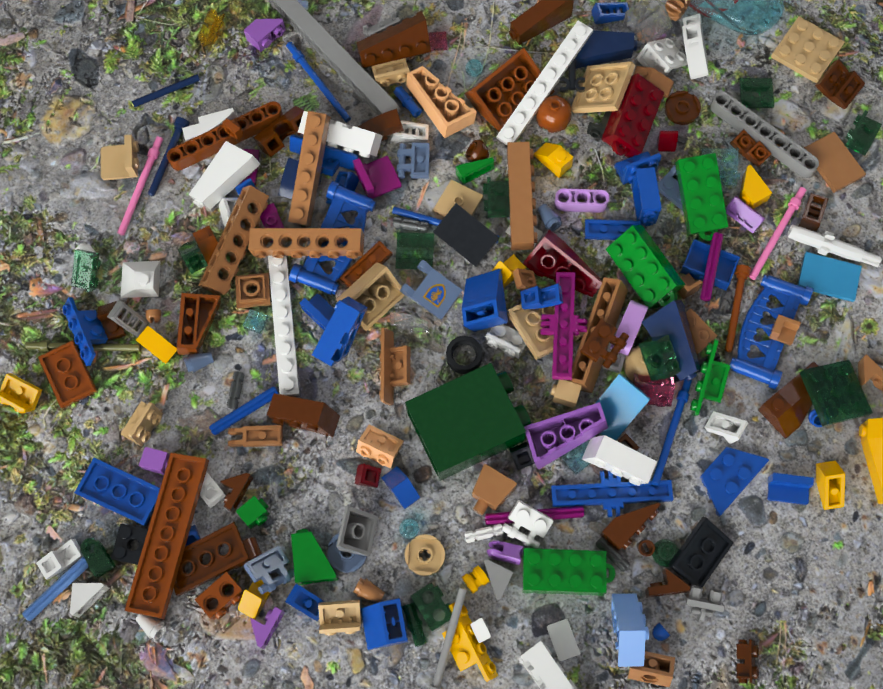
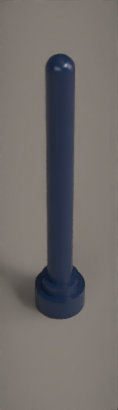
M176 117L175 131L148 191V195L151 197L155 196L169 164L167 159L168 151L176 147L181 133H183L182 128L190 124L188 120L182 117Z

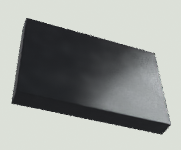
M455 203L433 231L434 234L475 267L480 264L499 240L496 234L457 203Z
M702 517L668 566L689 585L703 587L734 542L708 518Z

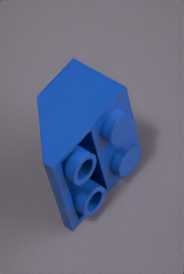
M400 598L361 608L368 650L409 642Z

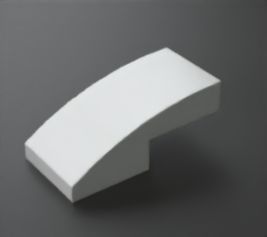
M206 471L200 496L212 508L226 495Z
M70 539L58 550L49 552L36 564L45 579L48 580L84 557L85 554L76 539Z

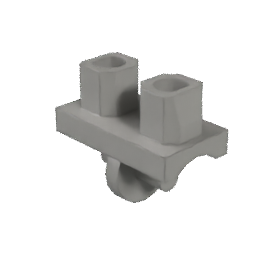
M691 585L688 594L683 596V601H686V605L695 606L691 607V613L697 614L699 621H703L705 616L712 617L713 611L711 610L724 612L725 606L722 603V592L720 590L710 589L708 598L701 597L703 588Z

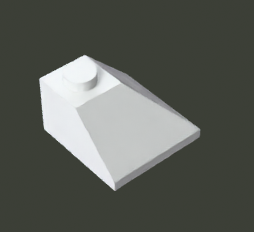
M123 262L121 298L159 297L161 262Z

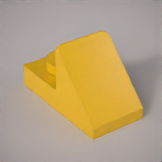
M513 254L504 263L499 261L492 271L501 269L503 287L505 288L514 280L513 271L517 268L526 269V267Z
M262 580L256 583L252 582L248 591L244 590L238 607L239 611L255 620L272 593L260 594L258 587L264 584Z

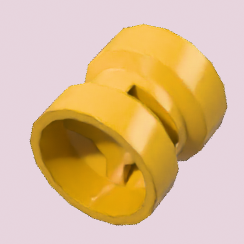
M479 565L474 567L470 574L466 573L462 576L464 583L473 594L478 591V587L481 585L485 586L490 582Z

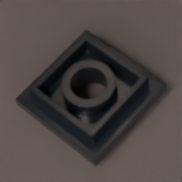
M120 524L111 560L138 565L148 529ZM134 540H138V548L134 551H131L130 543Z

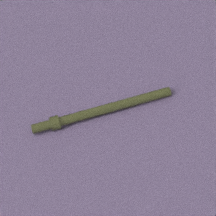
M41 340L40 342H26L25 348L49 352L66 343ZM92 344L94 351H141V344Z

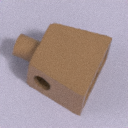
M484 464L472 492V496L478 500L473 510L480 515H483L488 507L496 511L516 489L517 483Z

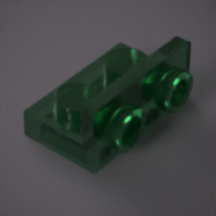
M867 110L863 112L862 116L857 115L853 122L856 125L855 128H851L845 137L848 139L845 146L864 156L882 125L866 117L869 112Z
M487 177V183H483V194H487V200H484V211H487L488 218L510 217L509 181H491V177Z

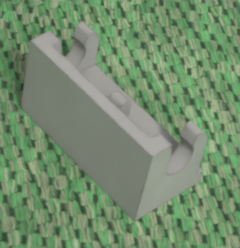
M395 12L390 13V18L369 28H367V25H364L363 34L366 38L375 33L379 34L385 31L387 27L391 25L393 27L401 23L399 17H395Z

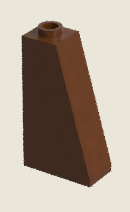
M540 0L510 22V37L521 45L572 17L574 0Z

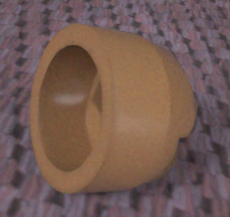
M150 309L145 311L146 319L149 323H153V319L155 323L161 319V310Z

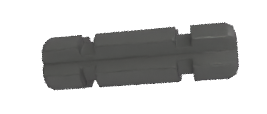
M394 217L393 219L394 228L403 227L402 229L416 232L420 230L422 233H427L429 229L428 222L421 221L419 223L417 220L406 218L402 220L400 217Z
M235 371L233 373L232 379L234 381L231 383L230 399L227 401V407L230 409L238 408V399H240L243 385L241 382L244 381L245 376L242 372Z
M602 536L595 543L600 550L606 551V556L614 564L616 563L622 572L630 566V563L625 558L623 559L612 544L609 545V541Z

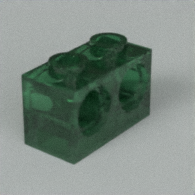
M431 582L410 595L432 633L450 622L452 615L449 608L450 604H444L441 599L444 595L438 585L434 587ZM425 593H432L434 595V600L431 603L423 601ZM438 610L445 613V618L442 621H436L433 618L434 613Z

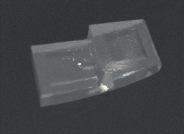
M390 312L391 326L409 325L410 333L429 332L427 321L410 314Z

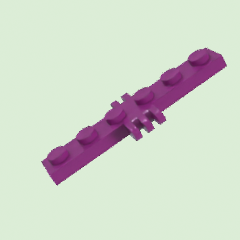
M556 272V284L561 286L563 303L555 305V314L541 315L542 329H540V334L554 335L552 379L572 380L573 336H578L579 332H587V326H584L587 325V319H580L579 315H574L575 272Z

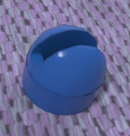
M660 623L654 626L652 634L656 640L663 641L670 636Z

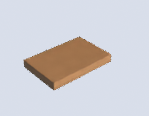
M835 131L804 147L805 150L818 159L819 166L817 171L833 193L860 180L866 175Z

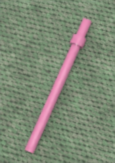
M156 137L152 148L148 151V159L117 233L120 235H125L154 161L158 159L159 149L163 142L161 137Z
M800 187L795 197H792L789 201V207L751 271L750 279L756 280L793 213L800 207L801 199L807 191L804 187Z

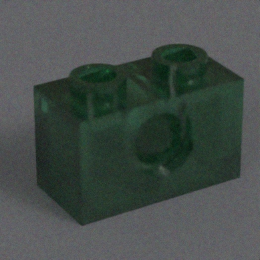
M668 334L649 338L639 344L651 381L670 378L681 372Z

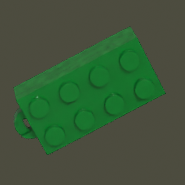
M716 153L678 159L675 162L687 236L698 234L704 241L712 240L713 234L718 232V230L728 228Z
M632 225L606 248L608 254L644 304L648 306V309L666 306L673 300H677V292L686 285L643 225Z
M524 548L522 593L604 596L607 593V584L615 578L614 567L606 563V551ZM606 570H608V572H609L608 578H607V575H606Z

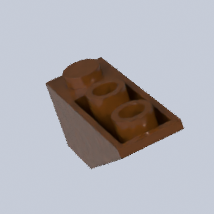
M655 503L615 517L602 531L600 536L605 537L609 541L608 543L612 544L617 551L621 548L626 550L633 542L630 538L635 533L639 535L646 528L644 523L648 518L652 521L659 513L657 508L661 504Z

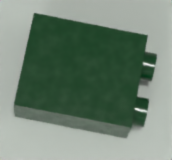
M492 363L405 402L407 414L439 481L525 441L526 430L524 426L532 424L530 417L522 404L513 407L507 395L514 392L512 382L505 370L496 373Z

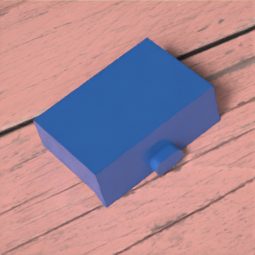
M694 239L680 273L685 275L690 273L693 278L703 281L710 245ZM724 250L720 251L714 281L715 287L727 290L740 259L739 256Z

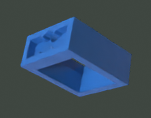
M655 167L636 169L631 184L636 219L641 221L643 226H651L656 224L662 208Z

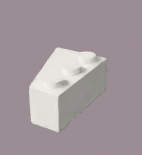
M606 435L591 438L582 457V460L608 470L616 476L627 478L630 483L637 486L649 483L657 461Z

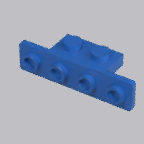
M291 135L289 150L300 154L303 138ZM325 145L322 167H324L323 174L334 176L339 167L355 171L353 160L359 158V156Z
M68 297L63 305V314L68 320L69 329L72 330L81 358L86 366H91L96 355L92 344H106L108 338L101 321L97 317L96 310L78 311L73 298Z

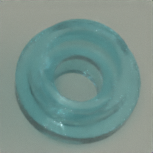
M477 59L470 60L465 67L466 73L472 77L481 75L483 72L482 63Z
M405 519L399 526V532L402 537L413 539L419 533V525L413 519ZM407 526L413 527V531L410 533L406 532L405 529Z

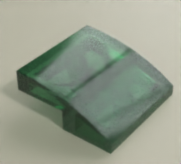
M397 232L395 269L419 270L417 266L422 260L426 261L433 268L434 233Z

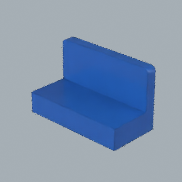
M316 294L310 301L304 298L300 302L302 310L325 331L329 320L335 312L334 308L319 294Z
M772 473L768 477L767 499L770 501L807 505L809 503V488L814 486V478Z

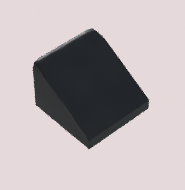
M527 442L509 449L517 470L535 464Z

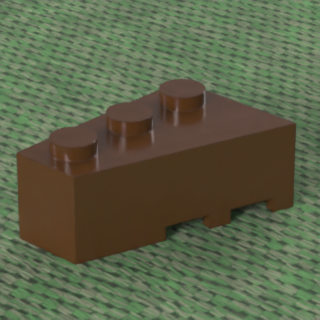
M275 393L267 412V416L277 425L283 426L286 424L296 429L301 428L334 437L340 415L324 402Z

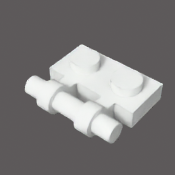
M518 500L508 516L514 523L512 526L505 523L501 530L507 533L508 537L522 541L526 547L529 548L531 546L534 549H538L540 542L534 540L536 534L544 538L554 521L549 516ZM520 526L530 530L527 535L518 531Z

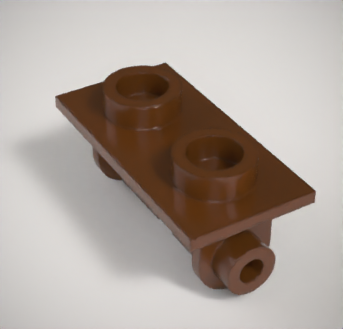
M749 639V644H747V640H738V644H736L737 659H744L745 664L737 663V679H739V683H747V679H750L751 684H756V679H759V668L755 665V658L759 656L758 645H755V641Z

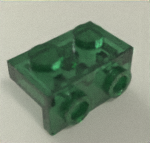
M81 249L75 250L71 287L86 289L85 292L87 293L97 288L99 283L97 270L101 266L100 253Z

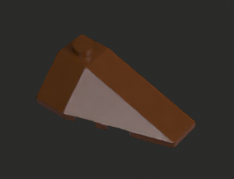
M812 362L768 399L758 411L786 439L801 426L828 375L815 362Z

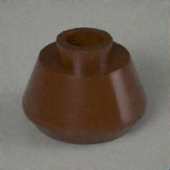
M480 139L474 140L466 151L468 162L483 160L489 157L488 148Z

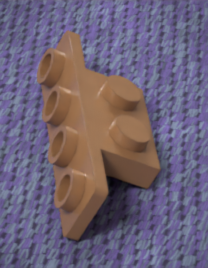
M384 327L381 328L380 335L381 353L379 357L381 371L379 377L381 380V390L379 391L381 402L390 406L394 405V387L411 384V347L407 345L394 347V332Z

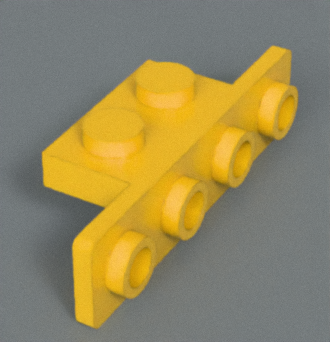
M455 602L449 605L451 612L453 611ZM463 605L450 651L460 672L477 663L485 681L488 682L498 677L496 666L490 660L484 643H478L470 626L472 622L468 616L467 608ZM447 631L442 633L444 639Z

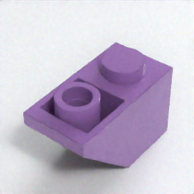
M256 19L244 29L246 40L261 52L268 48L275 39L281 37L286 29L282 19Z

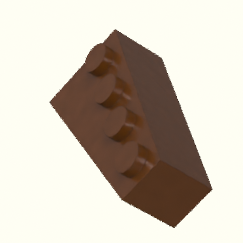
M420 11L414 17L406 18L393 27L392 25L387 27L385 31L379 34L375 33L357 42L362 67H370L431 52L427 23L423 12Z

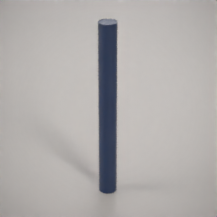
M196 74L133 100L132 103L134 107L143 105L200 81L199 76Z

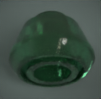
M662 539L654 544L655 551L652 556L658 565L669 567L668 564L679 548L672 540Z

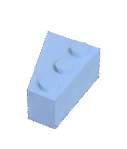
M636 593L612 594L613 631L616 633L618 641L615 642L616 649H618V667L644 666L645 640H649V628L646 626L645 614H642V602H638Z

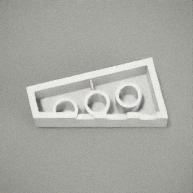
M541 641L519 657L520 662L540 689H577L572 680H568L563 674L565 672L559 662L554 661L551 651Z

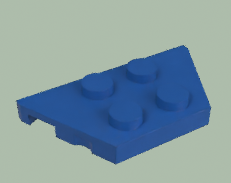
M726 447L705 470L700 478L707 489V494L713 502L718 517L723 514L769 459Z

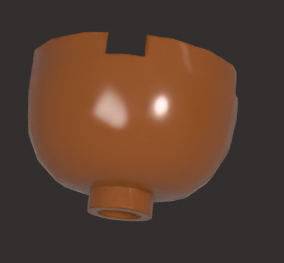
M557 95L546 97L536 113V121L539 127L547 129L551 133L565 130L572 117L571 106L568 101Z

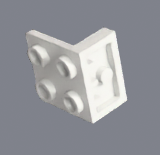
M668 38L647 42L636 57L642 66L655 68L665 76L672 69L688 65L685 54L679 51L674 42Z

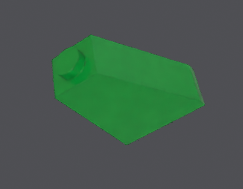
M308 529L297 530L295 534H291L295 583L306 585L337 581L338 576L313 533L308 532Z

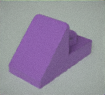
M274 607L273 610L270 609L265 617V621H267L265 625L250 618L258 647L265 650L285 613L277 607Z

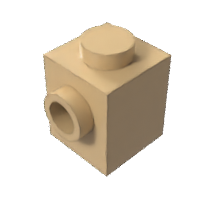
M559 380L558 384H553L550 394L554 396L552 402L575 409L582 385Z

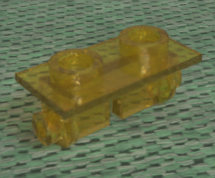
M214 9L208 11L204 23L209 25V27L203 24L198 34V40L204 42L203 47L216 42L218 38L217 33L224 24L225 14L217 15V11Z

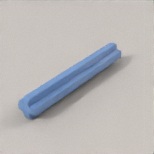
M85 557L79 559L23 611L22 615L25 619L33 620L91 565L88 559Z

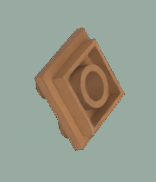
M269 273L235 276L237 309L271 305ZM251 286L257 287L254 293H248V289Z

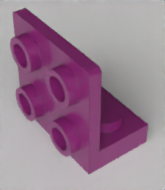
M388 156L367 164H362L360 158L353 160L354 170L367 197L374 199L402 187Z

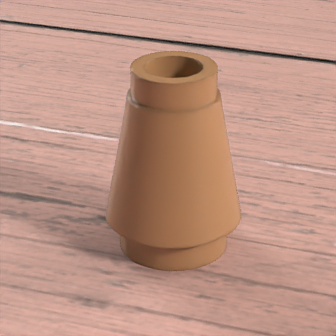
M361 577L353 593L357 594V597L377 603L381 602L385 594L367 578L363 579Z

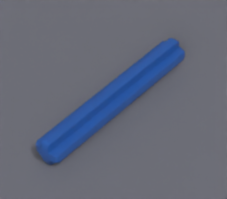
M271 387L210 425L209 429L213 435L219 434L272 400L273 394H279L275 387Z

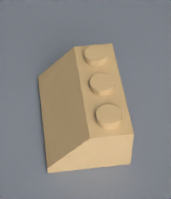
M376 262L343 292L336 301L338 302L346 297H350L368 307L360 324V327L367 331L405 295L400 292L401 285L387 266Z

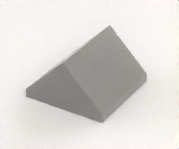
M345 506L337 541L339 551L370 556L378 516Z

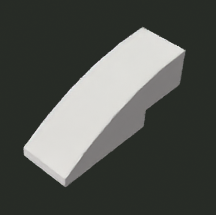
M230 108L198 117L199 124L182 128L185 141L187 142L222 125L226 118L230 121L235 119L234 109Z

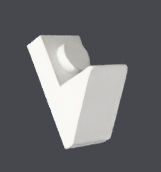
M713 411L704 428L708 432L724 436L727 442L732 444L740 439L748 422Z

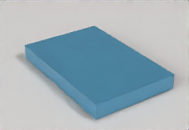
M805 252L797 285L804 288L806 286L814 288L813 292L854 302L862 266Z
M621 373L596 401V403L600 402L608 428L600 434L614 440L620 437L651 400Z

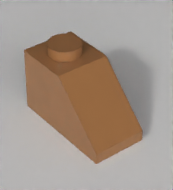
M636 66L633 75L640 74L664 92L663 97H669L674 84L671 79L655 68Z

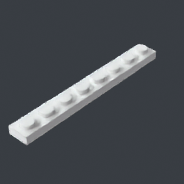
M579 20L576 22L496 136L499 141L507 145L508 142H516L537 113L542 102L549 96L593 33L592 28Z
M268 256L279 393L291 397L300 396L288 257L275 258Z

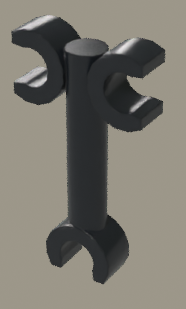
M576 57L569 66V80L565 77L560 78V83L566 84V87H560L561 93H565L568 90L585 91V87L578 86L579 83L585 82V78L579 77L576 79Z

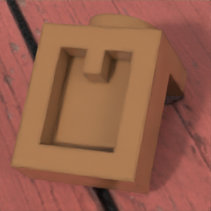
M520 268L513 271L517 289L523 291L537 286L533 271Z

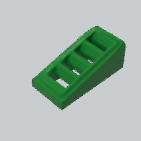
M492 157L455 166L456 175L462 185L492 171L494 169V159Z

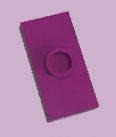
M275 204L267 205L260 215L264 228H284Z

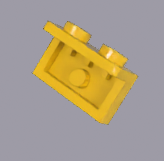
M8 373L0 389V403L14 407V410L19 413L34 411L42 389L12 373Z

